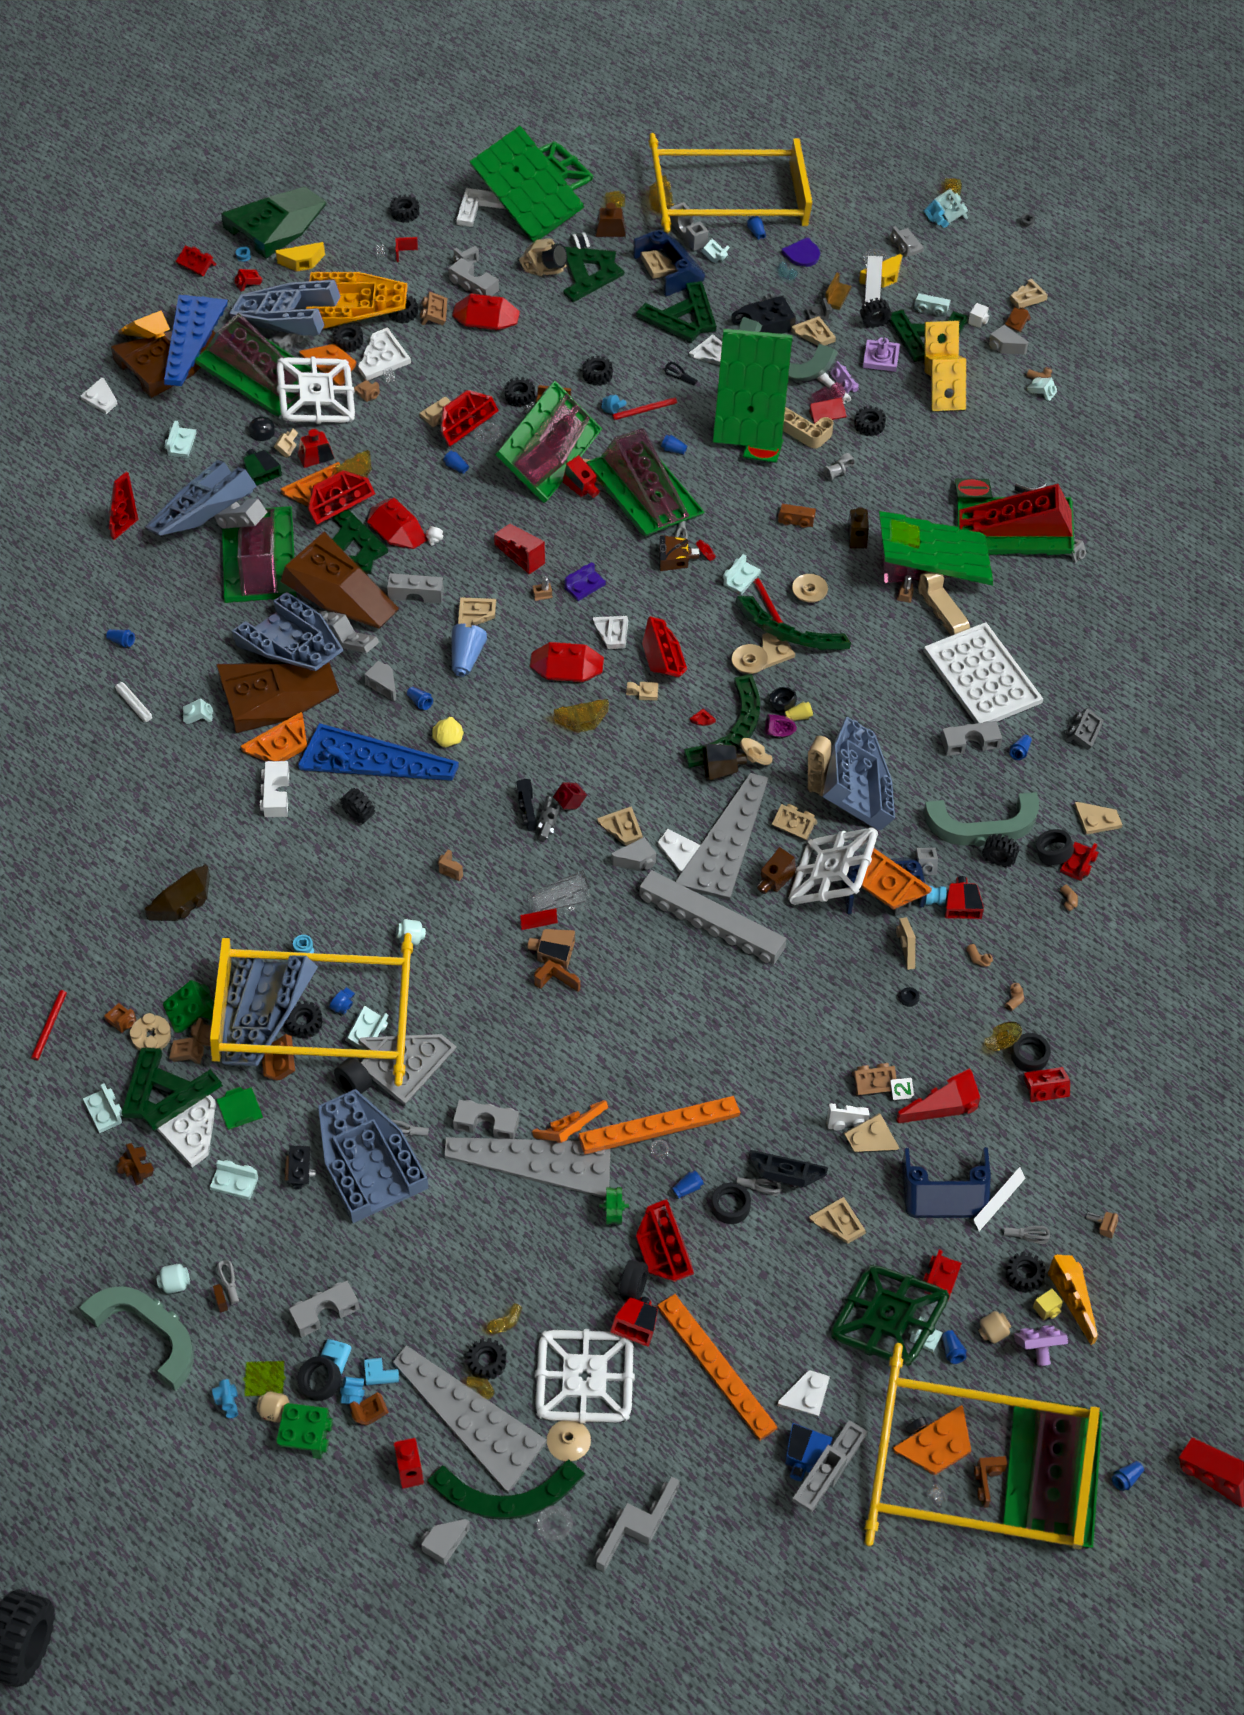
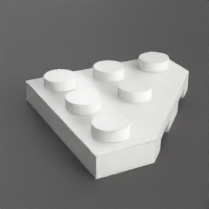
M385 328L372 334L370 344L367 345L364 357L359 363V372L368 381L410 364L411 358L390 330Z
M208 1095L157 1129L192 1168L209 1156L216 1108L215 1099L211 1095Z

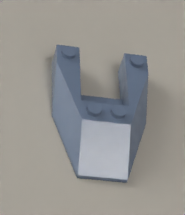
M335 280L291 282L241 294L229 314L231 317L265 329L303 336H317L324 327L319 309H294L313 306L333 307L336 306L341 296Z
M216 460L178 491L145 528L155 534L165 535L202 526L207 520L244 496L250 495L256 484L245 469L238 467L231 472L225 462Z

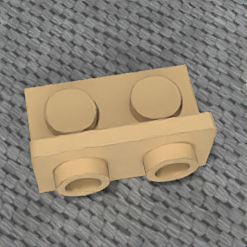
M447 397L442 398L420 412V417L432 427L441 425L442 407L451 401Z
M781 804L772 825L807 841L814 825L818 823L814 818L815 815L804 811L803 814L797 811L798 808L791 804H787V806Z

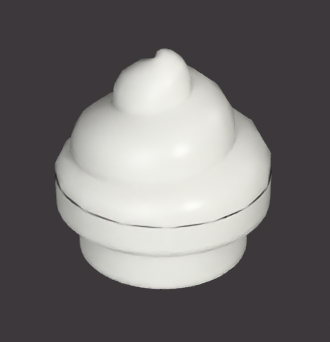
M431 526L426 531V537L431 546L443 539V531L441 529Z

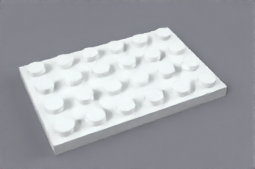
M986 622L924 647L926 656L976 724L985 721H1000L1043 702L1042 696Z

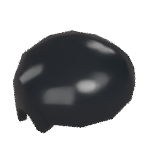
M263 416L254 418L249 424L250 436L256 441L271 439L275 434L273 421Z
M789 687L775 689L769 694V702L772 708L778 712H785L795 707L797 702L795 690Z

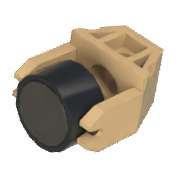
M552 239L536 240L525 250L519 261L525 272L542 277L543 274L552 275L563 272V268L566 267L565 264L567 263V252L561 243L555 244Z

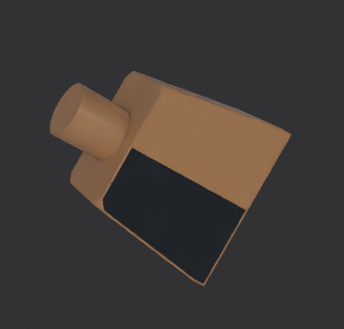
M545 929L542 932L541 940L529 938L528 949L537 951L538 962L545 964L548 960H551L554 963L560 964L567 971L575 943V931Z

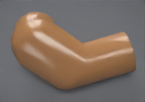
M1045 367L1043 372L1040 373L1029 369L1026 377L1033 380L1038 377L1050 378L1052 376V369Z
M1067 884L1060 889V892L1067 898L1064 906L1067 910L1072 911L1074 907L1078 906V896Z
M975 944L966 947L973 963L982 967L990 966L993 961V957L990 954H979Z
M1013 983L1010 986L1011 999L1005 1004V1007L1010 1011H1013L1024 1001L1023 988L1019 983Z

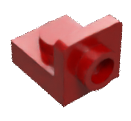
M239 269L234 282L241 292L244 291L246 284L261 285L263 279L256 270Z

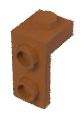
M548 960L542 968L539 967L534 974L535 985L540 989L554 976L577 992L580 990L579 978L573 973L570 974L560 964L554 963L551 960Z

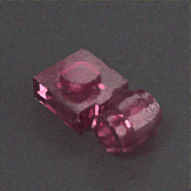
M836 382L832 384L829 390L827 387H824L811 395L816 403L831 400L832 397L843 398L845 396V389L842 384Z

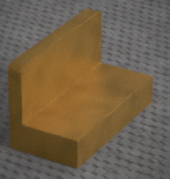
M836 273L826 291L825 298L828 304H831V308L840 311L851 290V286L839 283L840 273Z

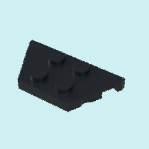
M750 1150V1161L762 1178L768 1179L770 1182L786 1183L791 1187L797 1188L806 1187L827 1176L828 1167Z

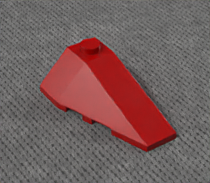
M128 472L122 474L113 483L109 506V529L113 540L139 520Z
M969 1068L947 1080L949 1084L938 1090L935 1087L924 1100L918 1098L899 1110L896 1118L897 1123L974 1112L978 1108L980 1094L971 1069Z

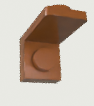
M1006 1456L979 1458L977 1466H974L975 1479L980 1482V1487L977 1488L978 1500L983 1501L984 1508H988L990 1504L986 1473H989L990 1476H998L1005 1472L1007 1467Z

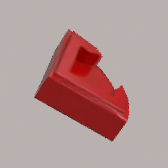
M698 540L695 543L710 561L716 558L710 545L703 540Z
M702 709L690 718V722L700 726H708L715 723L716 719L706 710Z

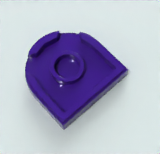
M808 237L783 248L781 251L791 263L805 267L815 265L820 258L819 248Z

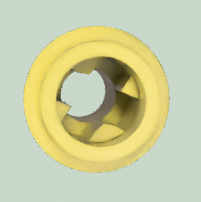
M802 702L785 711V716L793 721L806 720L813 716V712L809 702Z

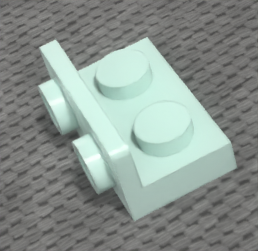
M949 189L935 198L944 209V216L949 223L961 215L965 219L968 218L966 214L968 210L964 203L960 204L962 200L958 193L954 194Z
M918 293L914 310L920 313L926 312L946 317L950 300Z
M174 421L173 426L169 429V438L165 440V449H167L168 455L188 458L196 436V430L179 428L178 421Z
M743 554L734 561L733 566L729 570L725 571L723 586L742 595L759 576L761 570L747 563L746 555Z
M364 1006L359 1012L345 1041L360 1050H366L358 1043L361 1037H378L379 1033H382L387 1027L388 1022H386V1019L389 1015L384 1013L380 1016Z
M104 1083L100 1085L101 1091L83 1098L99 1133L122 1123L120 1117L122 1116V1109L119 1104H114L113 1100L116 1099L111 1088L107 1089Z
M217 1160V1171L210 1185V1190L250 1200L258 1181L257 1171L248 1165L240 1166L228 1160Z

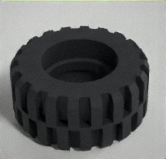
M16 1589L3 1597V1601L0 1602L1 1683L13 1687L23 1686L29 1682L30 1678H33L35 1671L40 1667L51 1640L50 1637L54 1628L53 1622L55 1621V1607L48 1598Z

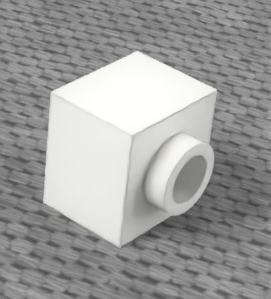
M976 303L970 312L968 324L981 328L983 324H987L989 320V307Z

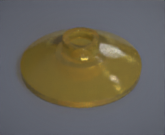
M1005 1022L994 1027L992 1036L984 1040L985 1046L992 1051H999L1010 1047L1020 1038L1022 1027L1017 1022Z

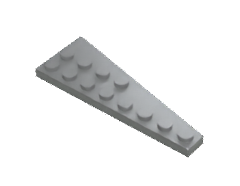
M749 774L678 877L676 883L694 892L727 900L731 899L768 783V777Z
M446 1137L445 1159L472 1164L484 1169H492L504 1174H512L524 1179L547 1185L551 1184L567 1190H575L606 1199V1187H609L610 1149L584 1154L580 1141L558 1143L550 1140Z
M406 1345L393 1361V1365L413 1385L423 1399L428 1402L459 1440L501 1485L504 1491L509 1494L545 1446L547 1440Z

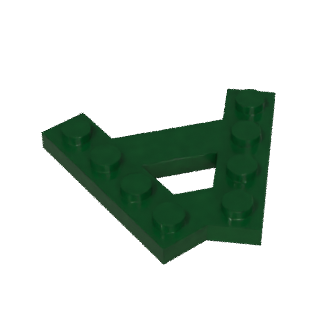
M565 247L567 262L575 284L564 289L563 294L573 303L625 275V271L615 263L616 251ZM584 263L599 264L601 270L589 276Z
M702 281L686 283L689 298L671 307L660 310L644 303L636 312L637 318L690 343L700 333L717 330ZM693 311L696 321L688 323L679 319V317Z
M903 309L891 312L892 316L889 322L913 362L924 360L925 345L919 336H925V324L911 323ZM953 311L948 321H959L960 336L969 316ZM940 334L937 340L939 343H944L946 336L945 334Z
M346 509L333 516V520L341 527L333 540L344 551L354 540L362 549L357 556H349L366 574H371L374 561L387 554L388 548L349 509Z
M141 1048L122 1109L123 1118L144 1119L151 1129L155 1131L223 1086L220 1079L211 1069L190 1082L158 1068L163 1054L161 1048ZM153 1086L171 1093V1095L157 1104L149 1101Z

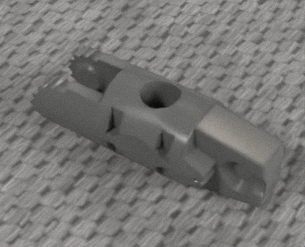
M550 796L546 797L537 825V829H539L537 840L542 842L548 838L549 834H553L561 808L558 802L554 808L550 807L552 801Z

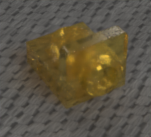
M945 178V192L951 189L954 194L958 193L960 195L962 188L961 179Z
M621 190L605 193L607 203H614L616 208L625 207V195L621 193Z

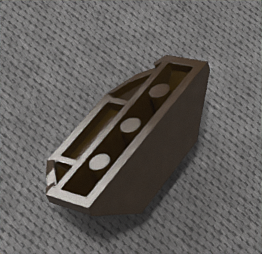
M205 864L202 867L192 869L163 890L152 901L151 905L145 908L147 919L149 921H178L180 918H186L195 907H201L208 897L210 881L208 866Z

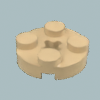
M148 1013L134 1023L130 1030V1036L133 1045L138 1050H141V1048L163 1049L171 1039V1029L169 1023L164 1018ZM154 1030L155 1036L150 1035L147 1037V1032Z

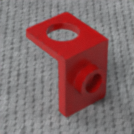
M417 237L395 238L397 262H399V251L418 250Z

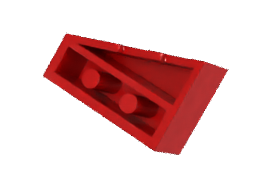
M508 524L494 534V545L528 574H531L545 564V541L512 524Z
M1192 1437L1179 1456L1180 1467L1183 1472L1194 1476L1243 1508L1244 1461Z

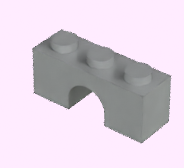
M683 202L670 207V209H689V207ZM670 216L671 224L693 251L703 248L708 244V230L701 222L693 223L692 216Z
M460 258L449 267V279L451 282L459 284L466 291L493 296L499 291V279L487 272L482 276L474 277V265L463 258Z
M247 499L241 506L235 502L214 517L217 524L222 528L256 526L267 514V511L259 499Z
M390 573L387 585L388 597L391 600L406 601L407 595L418 594L423 597L426 603L442 604L444 592L443 577Z
M985 721L978 724L944 728L941 741L946 756L964 754L966 741L969 740L978 742L981 745L982 751L1000 748L1002 735L997 721Z
M459 1100L453 1119L454 1130L474 1134L477 1124L488 1121L494 1125V1138L514 1139L519 1123V1111H515L512 1108L495 1107L492 1104H479L472 1100Z
M348 1281L336 1283L331 1289L318 1292L304 1302L299 1301L289 1308L290 1317L301 1338L321 1329L317 1316L324 1309L330 1308L335 1310L340 1319L360 1310L359 1301Z

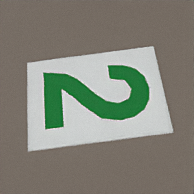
M912 1078L891 1080L893 1100L909 1099L914 1095Z

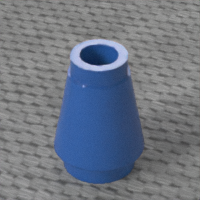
M758 216L750 217L747 221L749 230L758 240L765 238L766 234L762 219Z
M666 434L661 447L665 451L684 455L688 445H685L673 435L669 436Z
M449 451L443 459L446 466L462 474L469 469V465L457 452Z
M109 629L106 634L108 640L125 648L127 646L131 647L135 641V635L130 630Z
M415 687L408 689L407 696L419 709L427 710L432 706L433 698L430 693Z
M1022 735L1011 745L1010 756L1013 759L1022 760L1027 756L1032 742L1031 737Z
M695 1170L693 1172L689 1171L672 1190L679 1199L701 1189L704 1182Z
M948 1330L944 1332L942 1338L946 1359L952 1364L963 1362L967 1357V1350L954 1331Z
M1135 1461L1116 1470L1111 1478L1113 1485L1120 1491L1129 1490L1144 1472V1467L1140 1462Z

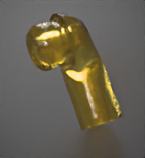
M467 1376L466 1386L476 1388L485 1399H491L494 1396V1388L487 1379Z

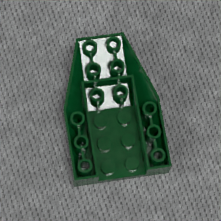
M301 187L222 212L223 228L233 235L241 231L254 241L255 251L264 258H268L276 253V250L282 249L300 237L327 202L307 187Z

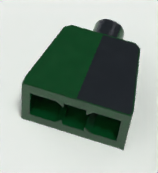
M249 449L246 452V457L243 458L244 468L256 486L282 476L281 465L266 450L256 452L254 449Z

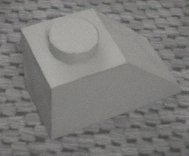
M1006 325L991 333L989 341L990 347L1001 354L1024 355L1027 353L1029 343Z
M377 661L364 674L365 684L390 700L395 701L396 691L393 669L388 664Z
M644 837L613 852L611 863L613 866L636 871L648 870L656 863V852Z
M463 1519L435 1525L421 1539L422 1552L441 1564L446 1565L469 1531V1521Z

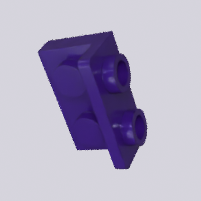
M593 562L584 565L581 569L569 574L565 578V589L577 601L606 585V581L595 571V564Z

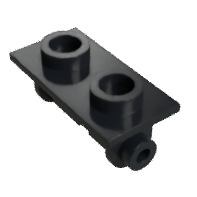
M289 1145L288 1183H292L293 1188L298 1190L302 1189L304 1184H309L310 1146Z

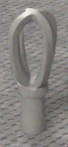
M686 521L678 524L675 537H679L680 533H682L684 538H688L685 527Z
M391 1120L395 1124L405 1126L399 1127L402 1132H405L403 1133L405 1137L408 1135L428 1136L429 1128L413 1127V1125L399 1120Z
M737 1178L738 1184L756 1189L762 1193L777 1196L781 1192L782 1186L780 1182L773 1183L764 1178L753 1180ZM758 1185L777 1186L778 1189H769Z
M1029 1226L1020 1229L1005 1227L1004 1236L1020 1237L1029 1242L1046 1244L1050 1239V1231L1045 1226ZM1038 1229V1230H1045V1231H1029V1230ZM1028 1233L1044 1234L1046 1236L1032 1235Z
M229 1260L220 1261L217 1264V1269L221 1281L228 1292L231 1305L239 1303L232 1263ZM223 1265L229 1267L231 1275L230 1284L223 1275Z

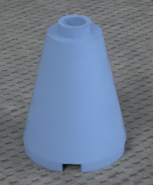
M463 623L454 625L451 631L452 671L461 677L470 673L487 641V633L482 628L472 625L471 628L465 627L466 624Z

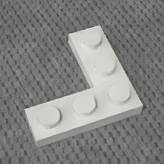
M466 188L457 217V225L473 227L479 206L506 208L492 191Z

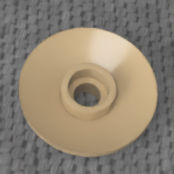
M804 574L794 580L792 591L798 599L804 602H817L826 596L828 585L818 575Z
M742 645L732 654L733 666L742 673L753 674L760 672L768 663L767 652L758 645Z
M743 738L740 745L749 761L763 765L771 764L772 756L765 753L764 746L750 738Z
M559 1421L552 1426L547 1435L549 1451L554 1457L562 1461H567L568 1459L575 1461L582 1458L589 1450L591 1444L588 1429L578 1421ZM571 1435L573 1438L568 1441L565 1439V1436Z

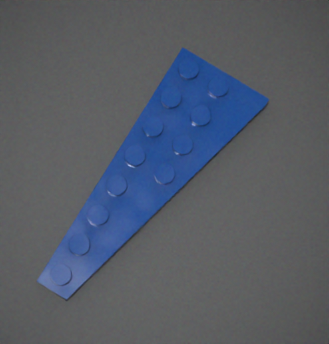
M189 295L178 296L164 385H183L190 368L195 364V359L199 357L202 347L204 348L213 328L217 326L220 316L222 317L225 307L228 306V299Z
M319 723L298 766L300 770L453 780L459 767V762ZM330 745L340 748L349 757L350 763L343 766L335 756H332L330 759L326 758L323 755V751Z

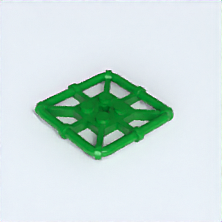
M557 141L539 148L542 153L550 150V155L546 158L563 179H581L569 185L572 190L593 180V175L578 161L576 156H572ZM558 150L567 159L559 162L554 157L555 151ZM574 165L580 171L568 170L565 167Z

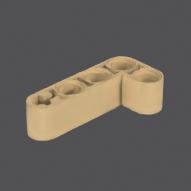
M785 407L783 431L808 447L816 449L831 438L834 422L832 419L824 417L813 424Z
M929 571L920 575L919 594H922L927 605L933 608L934 614L938 619L942 620L943 626L949 634L953 636L970 629L967 618L943 588L944 576Z
M817 736L808 752L809 792L813 791L820 794L819 796H823L831 757V742L824 736Z

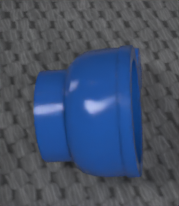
M346 987L338 992L330 1003L329 1008L334 1012H341L345 1015L346 1010L350 1009L353 1004L351 999L355 993Z

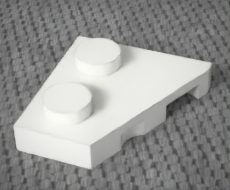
M711 335L689 352V355L692 358L720 365L722 341L716 336Z
M103 377L80 396L82 401L105 414L117 405V400Z
M627 616L593 617V622L607 649L626 648Z
M669 829L666 830L658 841V846L666 853L667 858L676 866L680 874L700 847L699 844Z
M829 1104L826 1123L828 1129H834L835 1131L843 1130L845 1127H855L869 1119L868 1108H856L847 1105L844 1107L845 1110L837 1109L836 1104Z
M808 1370L779 1400L778 1406L818 1418L830 1376Z

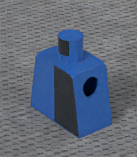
M793 1423L785 1464L793 1467L790 1477L796 1481H802L805 1472L810 1473L828 1445L831 1446L833 1438Z

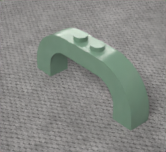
M743 317L739 330L760 332L762 325L759 322ZM819 344L815 355L809 362L805 364L790 362L788 378L798 381H810L822 376L832 366L838 352L833 348Z
M1037 792L1018 794L1016 802L1018 815L1008 820L961 823L948 815L944 800L925 802L923 812L928 827L942 840L956 845H975L980 847L985 845L988 836L993 834L997 836L1002 834V837L1006 835L1008 839L1012 838L1014 840L1028 834L1036 822L1039 799Z
M121 1286L99 1291L79 1307L82 1316L97 1328L114 1313L127 1311L136 1314L173 1345L169 1359L157 1370L160 1379L175 1391L186 1381L194 1361L192 1342L188 1331L179 1321V1317L172 1311L167 1312L159 1300L156 1298L152 1300L137 1289Z

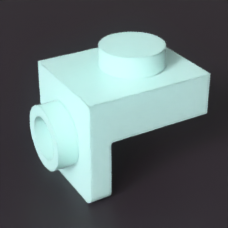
M711 239L701 252L712 262L717 263L719 260L723 261L728 254L726 252L730 247L727 245L723 249Z
M1035 378L1027 388L1032 394L1043 393L1047 401H1050L1057 392L1052 378Z
M200 698L184 706L183 722L191 724L201 718L211 722L213 713L211 705Z

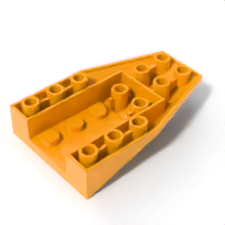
M362 272L310 273L309 281L335 280L341 296L336 306L306 307V309H319L324 323L323 329L396 312L406 307L407 283Z

